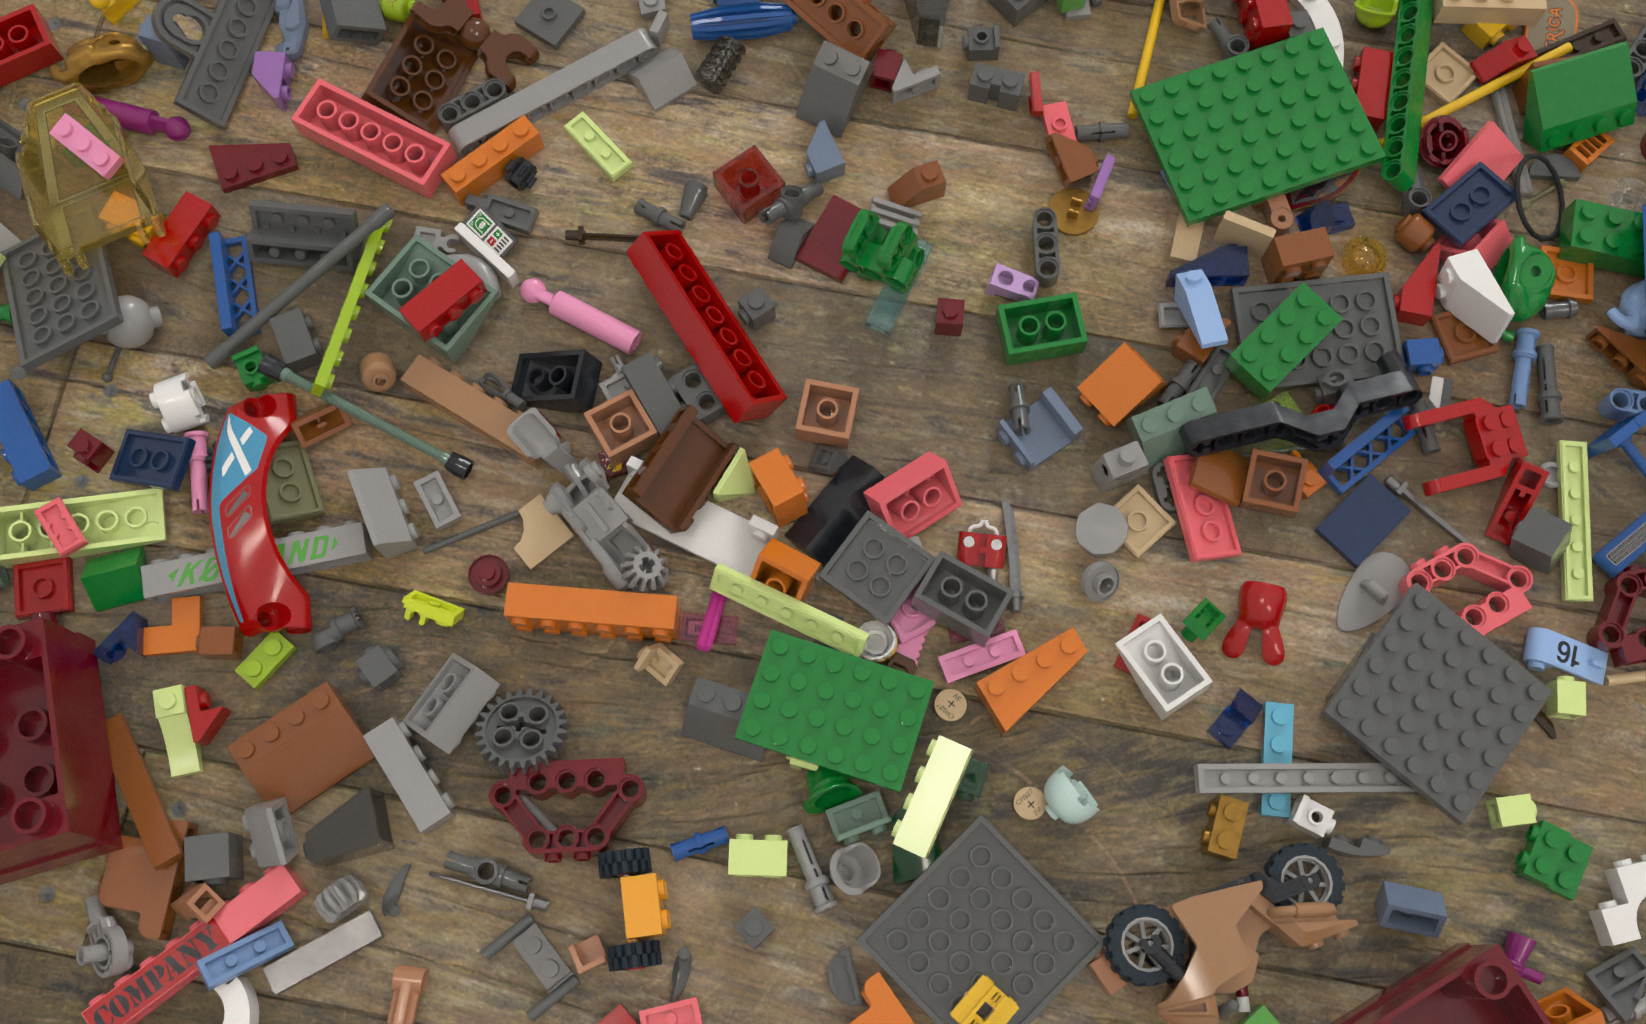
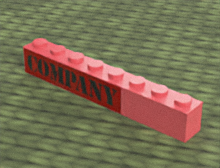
M291 865L270 866L263 872L264 877L256 883L252 881L244 885L239 890L240 894L233 900L224 901L225 904L207 924H203L199 920L189 927V933L182 938L176 937L164 946L165 951L157 957L153 955L144 960L139 965L141 969L133 975L127 974L114 983L115 988L109 993H102L93 998L88 1003L90 1007L81 1013L88 1024L138 1023L200 976L196 967V961L261 930L310 892Z

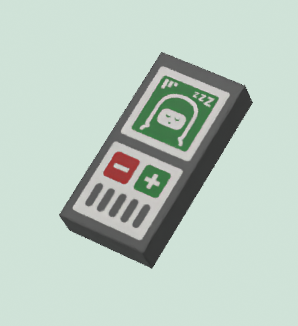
M478 204L462 222L502 259L519 242L483 204Z

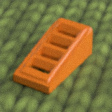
M1607 133L1597 135L1600 140L1595 136L1589 138L1599 149L1589 140L1584 139L1573 143L1563 155L1574 162L1581 174L1615 141ZM1582 143L1594 153L1592 154L1586 147L1582 145ZM1577 148H1578L1582 153H1584V154L1588 157V159H1587L1584 155H1582V154L1577 150Z

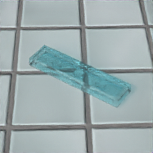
M918 238L917 245L924 249L925 257L909 291L903 294L892 290L890 285L884 284L866 320V326L890 335L933 249V244Z

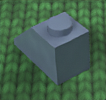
M825 120L820 121L806 151V163H804V169L808 178L813 177L814 180L821 184L845 175V161Z

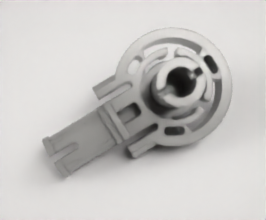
M99 895L88 897L83 904L90 921L86 928V933L89 935L91 945L79 946L77 948V963L80 966L92 963L95 972L101 978L121 975L133 965V942L130 938L126 937L123 929L117 925L114 916H108L106 907L99 900Z

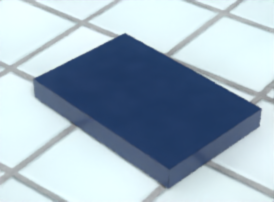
M1480 161L1422 210L1421 215L1461 249L1515 202L1514 189Z
M127 429L109 479L118 483L179 492L196 441L188 437Z
M1369 474L1314 531L1356 568L1411 510L1374 476Z

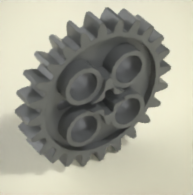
M518 688L515 696H512L507 691L506 699L502 700L498 696L495 697L497 701L496 706L492 704L486 705L489 713H480L482 722L476 723L478 732L474 733L477 740L476 745L482 754L483 760H488L492 768L498 765L502 773L509 767L511 774L514 775L517 769L521 768L525 775L527 774L528 767L531 766L537 772L540 762L548 766L547 758L550 756L557 759L556 749L565 748L563 740L568 739L567 729H569L565 710H562L559 701L554 702L553 695L545 698L543 690L534 695L532 688H529L526 694H522L521 689ZM509 740L507 743L501 744L503 741Z

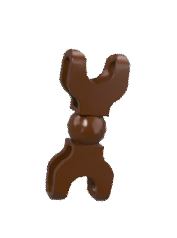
M444 0L445 5L436 9H432L422 2H417L410 8L411 17L427 32L431 34L447 33L454 38L459 36L466 48L478 50L477 56L484 62L487 79L497 78L502 80L508 93H511L516 88V79L506 68L505 62L509 59H518L527 65H532L540 58L539 51L523 36L519 34L504 35L495 29L491 33L490 27L484 20L472 17L474 12L467 7L466 0Z

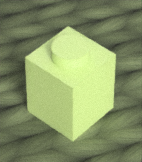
M1557 676L1556 680L1546 684L1553 691L1546 700L1547 717L1576 720L1586 716V682L1575 681V677Z
M1530 794L1499 797L1485 801L1491 829L1537 823V807L1534 801L1531 800Z

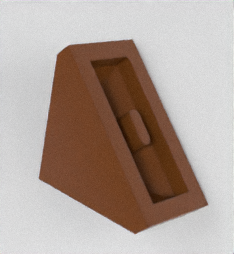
M326 404L309 409L290 425L302 449L352 426V423L345 411L332 404Z

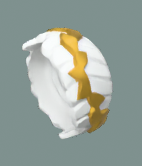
M878 620L866 622L859 628L870 634L861 656L862 659L882 663L889 660L897 651L898 638L890 625L886 627Z

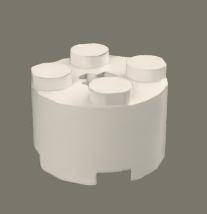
M188 372L154 384V392L149 394L152 405L155 409L159 408L164 417L161 419V422L168 434L171 432L178 434L207 423L210 420L209 414H203L202 406L206 405L204 397L195 380L188 381L190 377Z

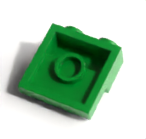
M1545 820L1537 821V823L1531 824L1526 831L1525 839H1527L1524 850L1522 849L1516 857L1515 865H1517L1514 874L1568 901L1574 900L1593 847L1571 837V833Z

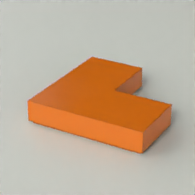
M203 597L172 598V625L144 628L143 655L151 657L198 652L196 649V639L200 635L201 627H203Z

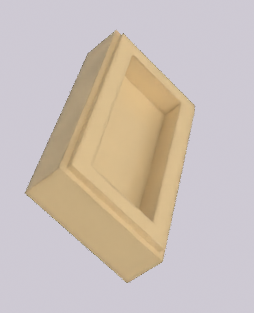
M1181 211L1179 212L1169 260L1192 266L1195 265L1205 221L1187 226Z

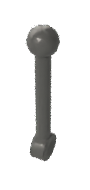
M116 346L108 369L102 374L101 378L104 382H110L113 379L112 372L122 349Z

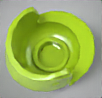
M1356 0L1354 2L1358 21L1368 28L1376 29L1388 25L1394 19L1399 5V0Z

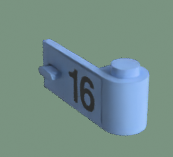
M1531 627L1527 630L1522 662L1527 665V669L1543 672L1545 668H1556L1596 685H1603L1609 653L1552 630Z

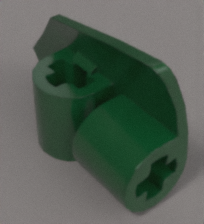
M905 800L892 818V831L897 820L903 821L907 810L903 809ZM938 835L928 858H923L894 845L895 837L892 836L893 883L895 885L917 878L942 853Z

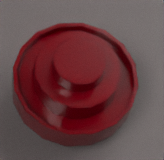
M490 554L475 559L468 571V580L472 588L479 594L486 596L497 595L502 592L510 579L509 568L504 560Z

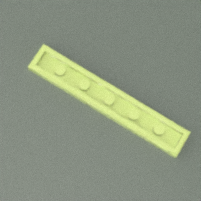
M1559 440L1556 442L1557 481L1559 480V487H1557L1558 517L1573 524L1570 543L1560 557L1561 598L1564 602L1591 603L1593 602L1587 442Z
M718 563L715 567L709 589L841 652L859 658L863 655L869 633L721 563Z

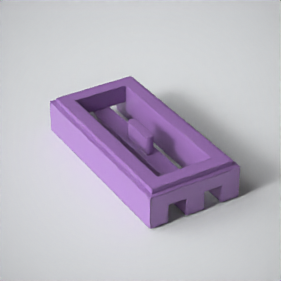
M1109 154L1106 155L1084 206L1085 209L1093 211L1096 208L1115 163V157Z

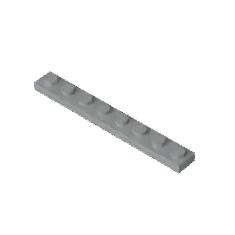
M1383 763L1194 765L1196 794L1417 792Z

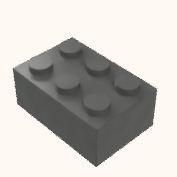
M940 550L914 594L911 608L984 648L1015 591Z

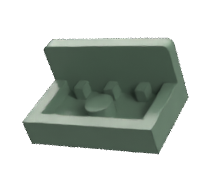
M879 790L825 810L837 844L843 842L845 846L861 841L860 835L871 832V835L875 836L887 831L886 825L892 822Z

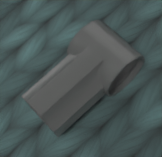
M1417 166L1416 179L1413 186L1407 191L1400 192L1403 201L1401 205L1403 216H1406L1408 213L1411 215L1421 214L1422 210L1432 201L1430 191L1425 188L1420 166Z

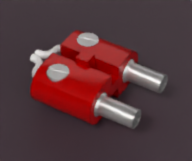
M980 520L979 524L971 525L967 532L959 531L956 559L970 567H987L988 577L997 581L998 569H1004L1007 536L999 535L997 528L990 526L988 520ZM985 524L986 528L993 530L995 535L974 533L972 530L980 528Z

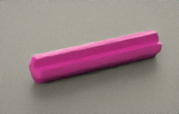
M712 591L697 639L696 648L699 651H711L727 597L715 591Z

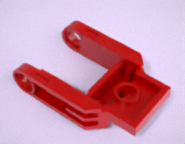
M1479 397L1401 418L1405 431L1462 418L1463 428L1473 460L1478 466L1477 469L1422 483L1425 497L1505 476L1512 460H1515L1517 457L1523 458L1528 456L1512 404L1496 408Z

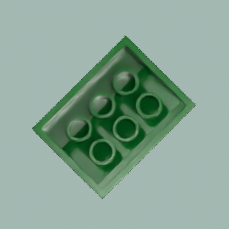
M1624 41L1530 70L1523 140L1542 153L1634 124L1637 96L1628 43Z

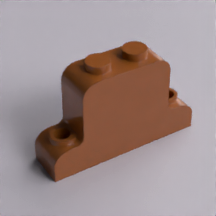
M171 820L170 822L184 852V837L196 836L199 824L182 820ZM121 836L123 849L106 854L105 861L107 865L105 873L98 883L99 900L107 907L139 912L138 928L142 936L170 941L176 912L171 907V904L181 896L185 881L184 856L158 871L153 868L141 838Z

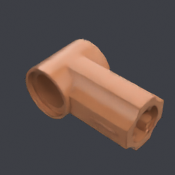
M397 964L392 977L391 988L394 992L387 1023L415 1024L420 996L424 994L428 982V968Z

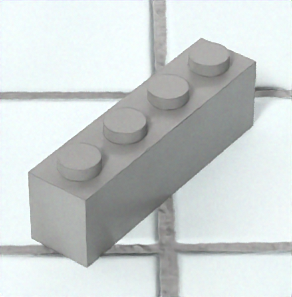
M392 717L363 735L417 828L421 833L427 835L456 816L452 809L456 805L448 792L442 793L438 786L441 783L438 774L433 768L428 769L425 765L424 760L427 757L418 744L413 745L409 738L413 734L405 721L399 722Z

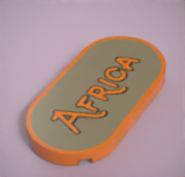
M1546 0L1547 10L1535 26H1523L1522 36L1525 35L1534 50L1577 33L1579 14L1572 0Z

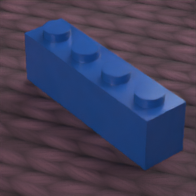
M9 379L1 382L0 442L3 449L0 451L4 459L9 464L11 463L14 470L11 472L14 481L19 486L23 485L29 490L34 491L62 477V474L21 388Z

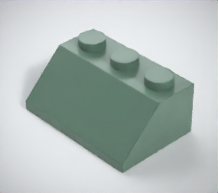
M1206 386L1126 419L1125 423L1133 442L1138 441L1149 463V468H1152L1156 464L1163 462V459L1167 456L1188 453L1179 435L1180 427L1192 420L1217 415V410Z

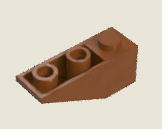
M1600 325L1585 337L1591 346L1601 352L1614 368L1627 376L1636 388L1646 391V341Z

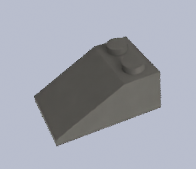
M824 40L812 65L795 116L816 127L820 121L825 120L830 133L841 138L875 69L871 62Z

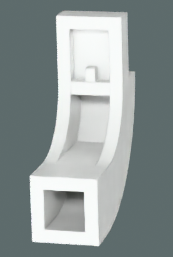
M236 977L234 980L214 988L224 1004L223 1024H259L257 995L247 977Z

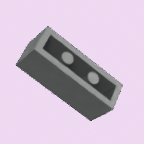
M648 352L624 365L620 370L660 437L678 409L686 406V404L678 402L674 395L678 391L672 380H666L661 371L664 370V366L657 355L652 356Z

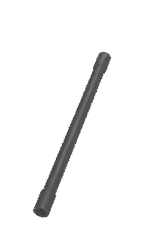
M386 202L368 216L364 223L250 320L203 357L204 361L211 368H217L233 354L234 350L269 322V318L276 316L368 236L396 215L394 210Z

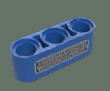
M1646 512L1592 556V560L1610 578H1613L1646 551Z

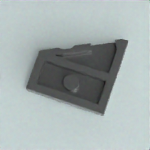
M1635 946L1586 972L1584 975L1586 982L1621 1024L1628 1023L1646 989V959Z

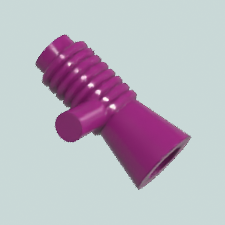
M1507 931L1504 953L1521 978L1540 985L1544 974L1524 966L1537 942L1523 935Z

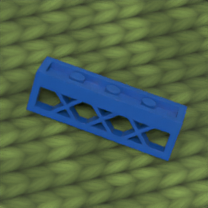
M220 232L209 233L220 324L221 330L230 337L239 329V321L245 313L253 317L259 312L253 267L249 258L246 235L225 239ZM242 245L243 251L237 259L231 257L229 247ZM239 266L246 270V275L240 283L232 277V274ZM242 290L249 294V299L243 307L237 304L235 299ZM261 328L254 334L262 333Z
M1404 407L1388 412L1327 461L1317 472L1339 496L1417 433L1414 429L1405 431L1401 418L1410 409ZM1394 423L1406 434L1404 437L1391 436V426ZM1373 440L1385 442L1384 453L1372 451ZM1353 456H1365L1366 467H1353ZM1336 470L1348 472V482L1343 486L1332 475Z

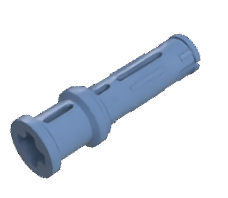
M1519 328L1515 330V337L1517 338L1516 347L1511 355L1515 365L1508 405L1512 404L1513 409L1520 410V405L1522 410L1527 407L1531 367L1538 355L1535 352L1536 341L1540 338V331L1533 328Z

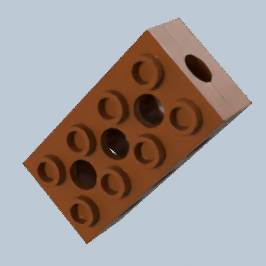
M783 0L830 43L869 62L897 26L869 0ZM840 7L842 9L841 18L838 17V10ZM858 24H860L861 26V32L859 35L856 31Z

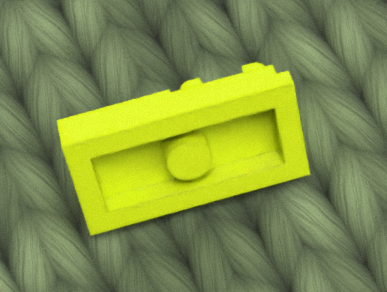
M417 590L412 591L403 597L402 600L404 608H406L404 618L410 620L413 618L414 612H418L420 616L419 625H424L430 618L435 620V623L438 625L452 627L463 619L465 608Z

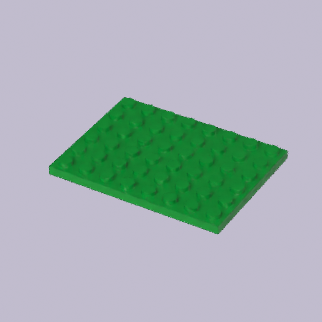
M1323 27L1130 91L1132 103L1187 226L1223 215L1226 210L1232 212L1382 162L1386 157Z

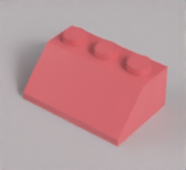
M931 451L923 454L863 492L871 512L907 538L913 537L963 505L947 461Z

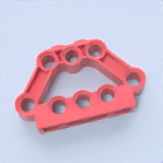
M1460 543L1451 549L1447 545L1432 553L1433 559L1426 562L1422 558L1409 566L1411 571L1404 575L1398 583V589L1402 598L1412 585L1411 579L1417 581L1430 592L1432 587L1443 585L1452 579L1455 574L1464 575L1497 589L1498 591L1481 598L1476 605H1469L1456 613L1467 623L1466 614L1470 615L1474 620V625L1471 626L1483 636L1532 608L1523 594L1532 587L1533 575L1531 571L1522 565L1513 566L1484 554L1470 543ZM1457 554L1464 557L1466 564H1462L1458 560ZM1434 567H1437L1442 571L1443 577H1440L1435 573ZM1510 576L1517 580L1518 587L1511 583ZM1489 601L1496 605L1497 612L1490 608Z

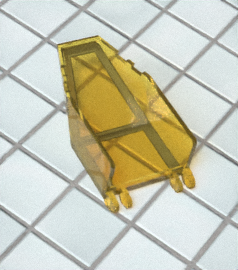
M78 81L28 101L23 121L25 133L20 135L19 140L22 145L21 152L16 153L15 160L32 225L55 255L60 267L67 276L73 275L69 259L76 257L78 265L85 270L89 265L84 253L137 231L144 244L150 242L149 235L145 230L148 226L153 225L155 233L160 238L166 235L165 226L147 171L116 116L111 114L101 102L99 103ZM65 113L124 159L125 162L110 180L100 175L49 134Z

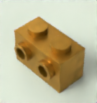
M1222 794L1210 800L1206 811V816L1209 817L1207 827L1203 828L1199 844L1202 845L1200 854L1227 862L1236 860L1248 811V802Z

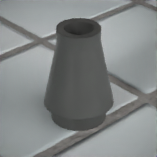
M689 180L688 184L684 185L681 207L678 213L681 218L693 221L695 214L708 197V187L695 180Z

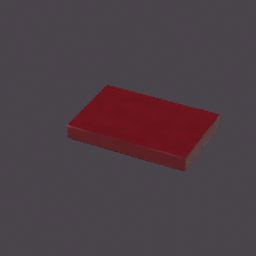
M833 195L798 252L796 261L842 284L849 272L848 269L839 263L843 254L842 245L861 208Z

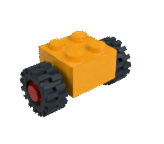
M627 848L597 854L599 878H620L626 939H629L627 944L607 947L609 972L638 970L661 965L660 940L638 942L640 939L668 936L667 929L672 928L670 910L667 911L664 908V899H668L667 882L656 873L646 874L652 872L650 848Z

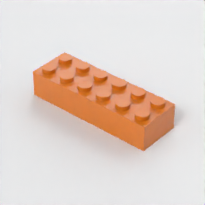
M508 582L503 616L513 627H516L518 632L532 633L533 629L544 630L543 633L550 635H560V631L571 632V635L576 637H588V633L599 634V638L616 639V636H627L629 641L642 642L643 638H652L656 643L670 644L671 640L678 641L682 608L678 597L673 595Z

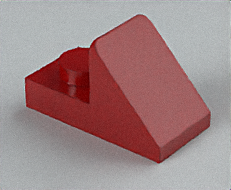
M197 685L185 687L193 742L201 746H207L227 720L231 710L223 706L209 709L211 707V698L205 689Z

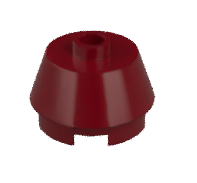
M1440 115L1432 118L1420 130L1418 156L1434 167H1448L1470 142L1467 128L1462 127L1456 118Z

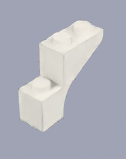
M1646 854L1640 855L1642 861L1632 863L1631 858L1613 862L1614 868L1604 870L1614 900L1597 903L1599 909L1588 911L1600 946H1614L1641 939L1637 926V910L1641 901L1646 897Z

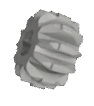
M649 544L645 545L642 550L636 545L632 548V553H625L623 556L625 562L620 564V569L626 572L621 576V579L631 580L628 585L630 589L638 585L639 593H643L646 587L650 592H653L656 589V584L662 585L665 582L663 576L668 573L669 569L662 566L667 562V558H658L660 549H656L652 553L650 552ZM641 564H643L642 568L647 566V568L649 569L647 573L646 570H644L643 572L641 571V569L639 568Z
M346 875L323 889V892L317 895L314 905L319 915L327 923H335L358 909L364 903L368 893L364 889L365 886L355 875Z

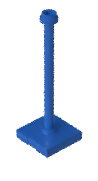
M1646 409L1618 421L1588 444V459L1615 447H1621L1646 478V459L1630 441L1632 439L1631 435L1646 424Z

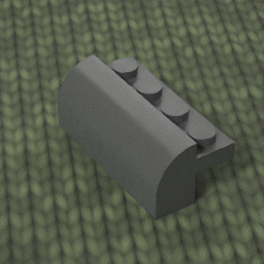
M252 200L249 204L253 228L246 238L249 258L251 262L312 267L359 227L356 209ZM363 242L331 269L354 271L360 259Z

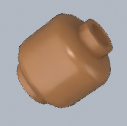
M373 352L366 355L359 364L361 380L369 390L383 392L394 385L397 378L396 369L388 355L381 352Z

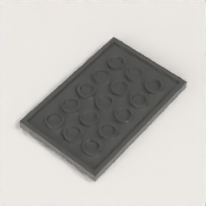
M92 205L67 218L76 254L64 259L62 258L54 225L1 252L6 257L2 268L20 365L27 372L124 322L99 213Z
M1389 272L1237 287L1229 291L1238 346L1303 282L1343 318L1273 390L1316 386V376L1326 374L1332 369L1343 370L1349 368L1354 381L1380 376L1382 374L1376 362L1381 355L1389 351L1398 352L1404 361ZM1245 386L1246 393L1252 392Z

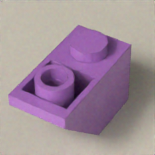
M255 51L252 68L254 79L281 111H286L287 103L292 97L290 83L291 78L295 77L294 64L291 63L286 52Z

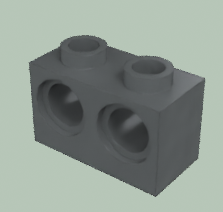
M696 363L670 377L678 391L676 394L680 401L684 402L686 406L692 404L698 409L699 412L696 417L706 426L727 414L726 409L714 394L712 387L700 372ZM692 380L700 382V385L695 388L687 386ZM709 401L714 403V406L711 409L706 410L701 408V405L704 402Z

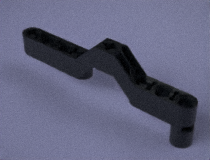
M1389 351L1381 355L1376 362L1382 375L1341 386L1336 392L1338 402L1334 409L1306 415L1281 406L1279 402L1272 401L1186 422L1180 427L1179 435L1188 454L1192 457H1200L1275 438L1289 441L1313 451H1319L1342 445L1356 419L1414 405L1422 398L1423 392L1412 374L1409 373V369L1400 354L1396 351Z

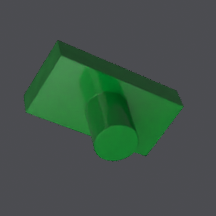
M1205 597L1182 621L1186 626L1181 630V634L1189 642H1194L1198 637L1204 641L1223 621L1226 615Z

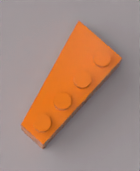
M1074 628L1067 630L976 682L974 690L1002 736L1086 655L1088 651Z

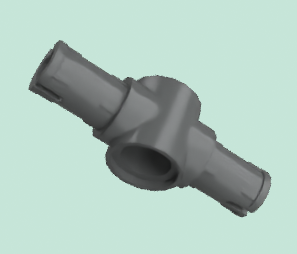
M1217 17L1216 20L1214 19L1208 24L1207 28L1218 40V46L1223 52L1221 60L1249 52L1250 43L1248 39L1243 35L1232 33L1221 17Z
M812 180L803 187L797 185L782 187L780 197L775 199L772 205L759 211L760 221L765 223V225H771L780 218L788 220L799 219L802 216L803 208L809 204V201L823 194V185L817 182V180Z
M449 850L446 857L455 860V862L445 860L443 865L445 869L466 874L467 878L475 880L480 884L498 888L505 886L527 894L530 886L523 885L521 882L531 884L533 878L532 875L510 870L508 865L501 864L491 858L479 856L472 858ZM492 864L495 870L494 875L490 879L484 880L482 869L486 865Z

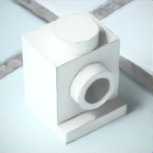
M1304 794L1296 798L1290 811V818L1285 823L1315 839L1324 837V834L1330 835L1333 831L1336 820L1332 816L1335 811L1311 800L1310 797ZM1313 812L1320 817L1318 823L1312 820Z

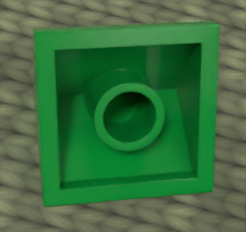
M143 546L87 560L80 580L96 612L146 600L143 595L141 566L147 565Z

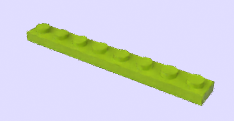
M393 219L389 220L379 230L374 231L367 239L310 391L313 395L321 397L324 389L330 390L335 378V375L331 373L333 365L338 367L344 352L339 350L342 342L347 344L352 332V329L348 327L350 320L355 321L361 306L356 305L358 298L364 299V293L369 284L365 283L366 276L372 277L377 264V262L373 261V257L375 254L380 255L385 240L380 238L383 232L388 233Z

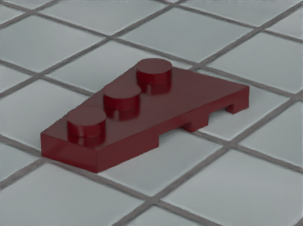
M290 143L209 145L218 179L225 194L300 170Z

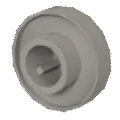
M1107 561L1095 562L1087 567L1082 574L1080 581L1081 590L1085 596L1094 602L1106 601L1118 590L1120 573L1116 567Z

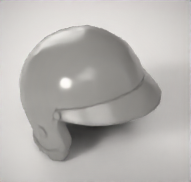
M854 843L835 850L830 861L829 870L833 883L848 895L856 896L862 894L880 878L879 860L874 851L864 843Z

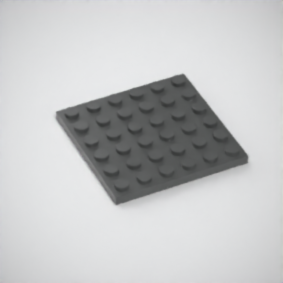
M1415 583L1411 585L1320 713L1456 824L1461 825L1465 823L1553 691L1420 584Z
M981 814L856 939L936 1024H959L951 1017L950 1012L982 974L984 976L987 975L1008 997L1010 996L1019 1006L1017 1012L1006 1024H1030L1104 947L1103 938ZM985 1002L976 1013L984 1019L991 1012L992 1007Z

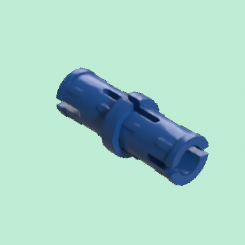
M725 825L702 834L696 832L693 837L671 843L670 848L674 860L677 862L698 853L704 855L707 850L729 844V837Z

